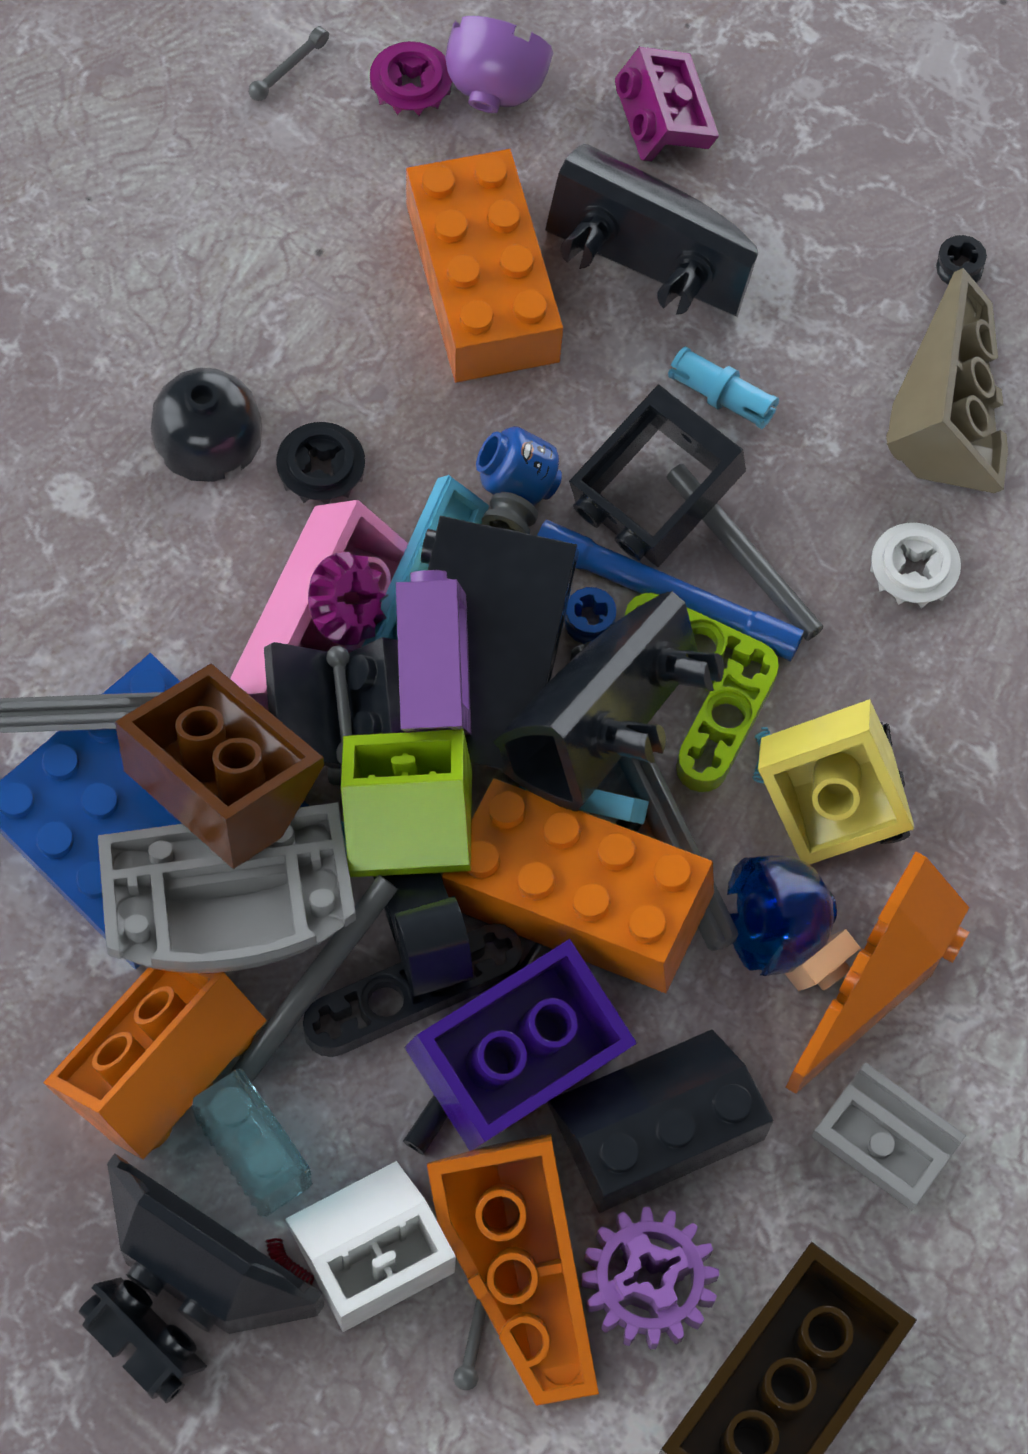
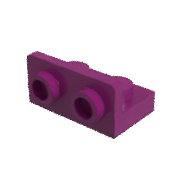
M639 46L615 77V85L640 159L652 162L666 144L709 149L718 139L719 134L691 54Z

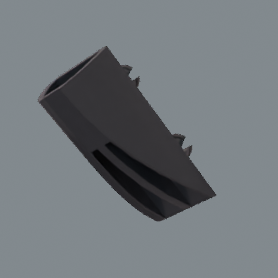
M582 144L574 149L564 160L558 173L545 231L564 239L560 252L567 263L583 250L579 269L590 266L597 254L662 283L663 285L657 292V299L663 309L677 296H681L676 315L687 312L695 298L738 318L758 256L757 246L739 228L721 214L687 193L589 144Z
M673 591L660 594L611 625L579 652L493 741L499 747L505 766L502 772L529 792L560 807L577 812L622 756L644 760L647 763H656L653 752L663 754L666 745V734L661 725L648 724L679 684L703 688L706 691H714L712 681L722 682L724 675V662L721 655L718 653L698 652L685 601Z

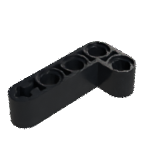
M423 873L383 876L398 888V891L385 906L384 912L413 996H419L472 980L473 970L470 944L463 916L455 896L448 897L441 874Z

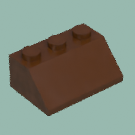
M212 663L115 721L124 772L232 869L240 866L283 837L324 767L323 756Z

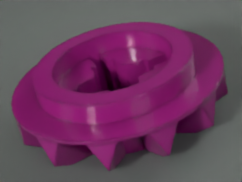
M407 41L393 44L376 56L370 68V89L376 93L379 105H391L397 115L402 110H414L420 116L425 108L433 107L439 109L442 99L451 93L452 80L448 74L445 55L435 47L425 43ZM402 75H407L411 79L420 76V86L416 87L412 83L403 86Z
M350 552L335 553L322 560L312 574L308 589V604L312 619L318 630L327 639L336 644L358 645L363 640L376 637V624L387 619L381 610V602L389 595L380 590L378 582L382 572L369 567L368 556L353 555ZM357 592L359 601L358 604L345 605V602H337V597L344 596V593Z

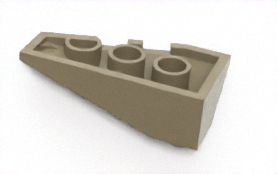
M964 268L954 272L892 404L886 440L894 458L902 461L919 479L996 493L1004 490L1008 443L1007 434L1002 430L996 431L994 409L1003 405L1002 389L995 386L989 362L998 358L993 303Z

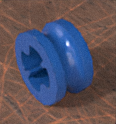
M585 587L573 593L569 598L565 614V628L568 634L575 641L582 644L597 638L615 623L616 604L613 598L606 591L597 587ZM592 607L594 614L599 615L598 624L588 625L586 617H582V608Z

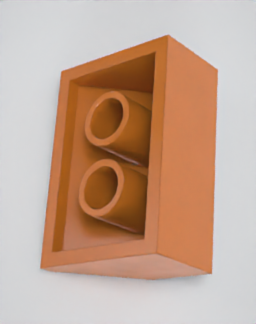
M148 967L43 1083L114 1144L144 1160L152 1150L160 1147L168 1139L172 1132V1127L192 1104L200 1101L209 1093L213 1081L231 1060L248 1049L255 1033L267 1020L224 972L183 973Z

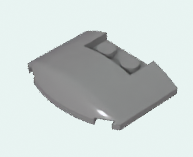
M338 802L300 807L281 839L235 869H232L183 824L98 835L106 948L109 956L118 959L124 958L145 967L172 972L218 973L238 971L267 965L302 953L322 943L343 926L347 927L356 921Z

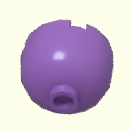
M464 16L460 25L456 20L453 23L447 43L445 60L452 82L460 92L469 97L468 104L483 112L497 113L499 107H515L527 102L539 90L552 60L553 51L551 45L533 32H531L529 42L514 36L516 25L483 16Z

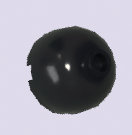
M196 368L180 373L163 386L153 403L151 435L155 449L163 457L165 465L173 473L191 481L215 482L225 479L226 472L233 471L240 465L242 470L252 462L261 446L262 421L252 392L239 378L215 368Z

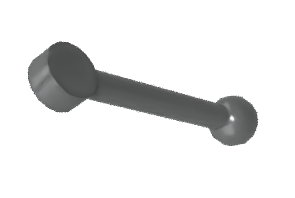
M321 26L314 28L309 35L308 41L262 81L257 80L250 84L248 90L250 97L256 101L266 99L271 86L314 48L321 49L327 43L329 32Z
M339 645L329 649L326 659L334 671L341 743L337 748V760L342 764L343 736H352L345 673V666L349 662V653L344 647Z
M476 1299L463 1364L455 1370L453 1376L455 1385L462 1390L473 1389L478 1382L475 1364L486 1317V1311L479 1299Z

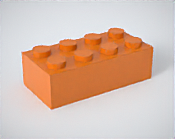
M511 149L406 168V206L455 383L559 363L563 325Z
M493 778L471 820V871L444 872L442 875L448 897L455 896L461 913L488 924L506 925L513 929L517 935L552 949L570 939L585 962L663 993H667L714 895L712 860L579 810L576 812L560 807L532 792Z

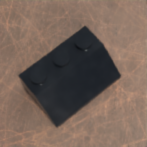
M713 1029L548 1101V1106L599 1214L764 1141L774 1121L746 1065Z

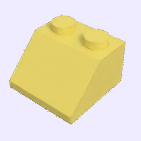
M870 699L761 738L758 771L803 867L914 829V823L892 747Z

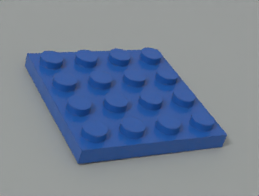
M149 653L102 694L164 692L181 681L153 654ZM116 729L58 731L0 780V834L106 940L98 835L182 823L124 772ZM303 801L300 807H307L309 804ZM126 960L135 970L141 966L140 964Z

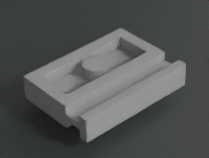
M865 1062L816 1127L811 1137L913 1211L966 1135Z

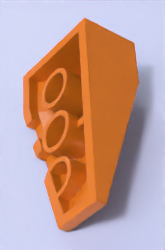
M551 1134L493 1144L427 1163L437 1222L468 1278L469 1285L485 1309L499 1335L502 1345L535 1405L539 1406L599 1394Z

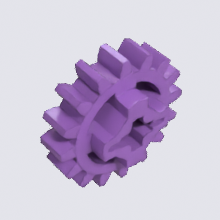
M643 1207L640 1220L637 1223H632L630 1217L625 1212L619 1213L616 1220L617 1233L603 1226L597 1231L596 1238L603 1247V1250L598 1248H587L584 1261L590 1266L595 1267L596 1270L582 1274L581 1287L596 1289L597 1292L588 1299L586 1308L588 1312L605 1310L607 1315L601 1327L605 1333L614 1329L617 1325L625 1328L623 1344L630 1346L635 1340L637 1333L646 1335V1342L650 1350L657 1348L661 1333L666 1332L675 1344L682 1342L684 1337L682 1323L685 1322L690 1327L698 1330L705 1319L696 1306L712 1308L717 1295L704 1288V1285L716 1282L719 1277V1269L703 1265V1262L711 1256L713 1247L711 1243L699 1246L694 1245L692 1240L698 1229V1226L694 1223L686 1226L682 1231L675 1228L676 1212L669 1210L663 1222H656L653 1219L650 1207ZM649 1239L663 1241L674 1247V1249L669 1251L651 1244ZM621 1248L623 1252L622 1258L627 1266L626 1270L608 1282V1265L614 1254ZM645 1266L650 1274L658 1272L663 1274L658 1289L654 1290L649 1282L641 1284L636 1282L641 1267ZM690 1274V1294L685 1303L679 1308L677 1304L678 1298L673 1288L675 1283L684 1280V1277ZM633 1305L646 1310L651 1318L635 1315L624 1307Z

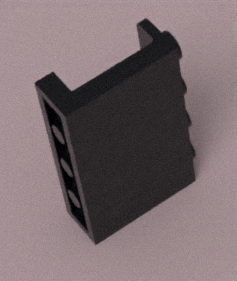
M440 516L437 530L427 529L421 552V563L429 564L428 570L446 571L447 578L457 579L466 593L471 735H465L470 762L503 770L505 766L499 747L493 741L552 678L579 550L577 544Z

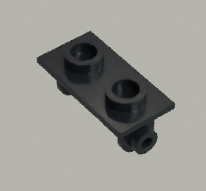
M121 1277L93 1285L92 1289L96 1294L88 1299L79 1310V1314L85 1319L82 1326L113 1358L119 1356L130 1342L137 1348L122 1367L152 1399L159 1396L165 1403H169L185 1386L180 1380L181 1378L205 1370L207 1365L195 1354L197 1347L191 1337L179 1327L171 1324L167 1325L152 1310L153 1301L142 1287L133 1281L123 1280Z

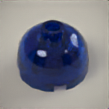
M763 855L745 857L733 869L727 890V895L737 894V913L730 914L738 930V937L733 946L743 965L748 970H762L761 976L789 973L827 944L832 933L833 924L837 918V904L822 877L808 863L793 856Z

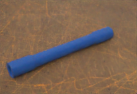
M546 519L537 536L577 544L579 555L576 569L590 571L641 594L655 593L660 595L673 591L685 601L686 607L765 643L773 649L777 656L788 661H792L805 631L761 611H752L607 549L596 544L591 538Z

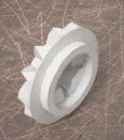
M903 523L896 525L879 537L872 551L870 572L874 573L878 581L879 592L886 590L895 597L898 605L907 601L918 603L920 608H923L929 602L938 599L943 601L953 587L956 586L960 575L961 561L956 546L942 531L927 524ZM908 557L912 562H918L921 559L924 561L930 557L923 570L924 576H921L916 571L901 575L900 573L906 563L905 558Z

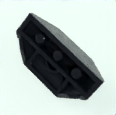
M114 1153L108 1161L107 1166L120 1251L126 1264L131 1267L126 1276L146 1292L157 1297L162 1289L183 1302L178 1311L186 1319L206 1332H209L215 1324L228 1334L316 1317L323 1309V1294L312 1285L273 1261Z

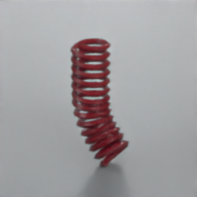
M270 1238L265 1241L268 1243L266 1251L269 1252L268 1256L291 1273H294L303 1281L305 1280L306 1283L311 1279L310 1284H313L314 1275L311 1272H307V1269L300 1267V1264H296V1262H293V1259L288 1257L281 1238Z

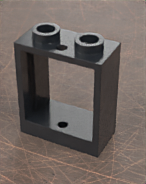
M658 384L570 479L569 483L575 499L573 507L590 525L598 528L603 523L617 535L615 537L616 543L630 557L637 561L645 557L656 567H659L746 472L744 451ZM659 430L712 472L660 530L652 536L600 494Z

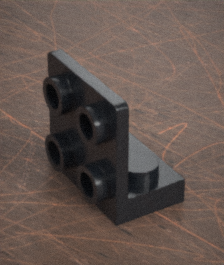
M381 637L350 652L349 662L345 666L352 736L404 733L400 723L398 640ZM278 642L265 646L264 659L269 712L323 756L324 766L342 769V764L337 760V748L341 743L334 671L333 667L327 662V651Z

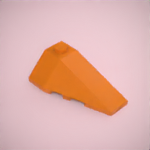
M917 851L913 855L879 915L878 921L867 939L865 948L859 951L839 989L836 999H833L796 1064L785 1087L795 1094L930 978L941 958L953 963L970 932L960 927V924L970 907L926 856Z

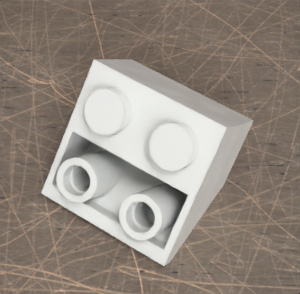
M397 1161L285 1219L342 1332L455 1273L456 1256L425 1198Z

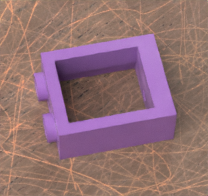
M423 570L411 572V582H396L401 729L404 732L464 729L465 735H471L466 593L457 579L447 578L446 571Z

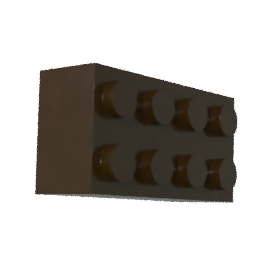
M811 1241L664 1444L659 1454H824L914 1326L917 1319Z

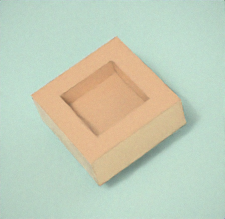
M847 929L842 930L824 939L784 973L798 992L817 984L824 991L849 972L850 966L846 960L861 949V947Z

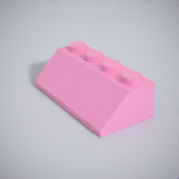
M359 500L315 506L230 679L268 710L264 659L265 646L278 642L327 652L333 646H339V644L327 639L318 630L310 613L308 589L312 574L318 564L326 557L341 552L368 556L369 567L382 572L378 584L380 590L386 593L408 543ZM357 592L344 593V596L337 597V602H345V605L358 604L359 601ZM365 640L359 642L358 645L340 646L350 653L362 647Z

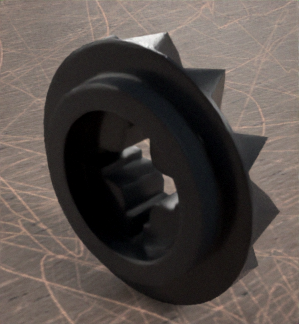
M329 422L308 423L293 430L282 441L276 457L277 473L283 482L285 490H291L297 494L303 503L311 499L321 500L324 504H329L332 499L342 495L349 498L356 484L362 482L365 454L360 441L348 429ZM309 452L313 457L317 456L321 461L331 458V472L333 476H330L329 473L325 474L320 469L311 473L312 466Z

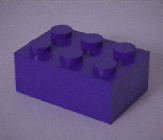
M569 939L423 1030L404 1048L465 1145L471 1151L636 1045L637 1042Z

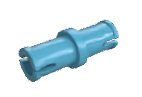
M686 346L677 353L672 361L671 366L673 368L669 370L668 377L708 397L707 403L714 408L720 409L724 406L756 424L760 429L765 428L775 414L776 409L771 406L776 407L779 404V398L774 395L771 396L739 378L740 372L730 366L723 369L692 352Z

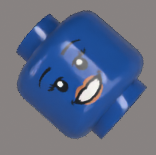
M518 426L504 429L501 433L498 431L493 432L483 443L476 460V468L480 472L481 484L486 491L493 495L501 492L513 493L526 499L533 506L542 499H550L557 491L562 479V472L558 469L559 455L557 448Z

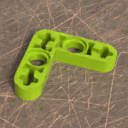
M643 593L634 597L627 605L625 615L657 597L659 594ZM687 607L694 635L702 634L711 638L716 645L714 653L721 655L722 659L726 647L733 649L732 657L728 659L726 669L724 668L722 682L712 681L714 691L709 692L686 735L676 763L677 776L683 785L697 792H709L718 788L726 779L774 686L779 663L773 649L765 643ZM751 661L761 664L760 673H756L752 679L742 675L744 667L750 665ZM721 704L734 705L743 714L744 721L735 728L721 727L714 721L712 711ZM711 739L718 743L714 751L712 767L708 766L703 773L697 772L693 769L694 759H699L707 747L708 740Z

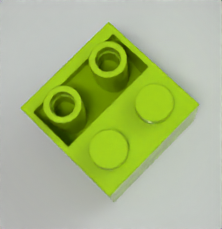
M464 729L343 736L341 794L350 877L471 871L472 767Z

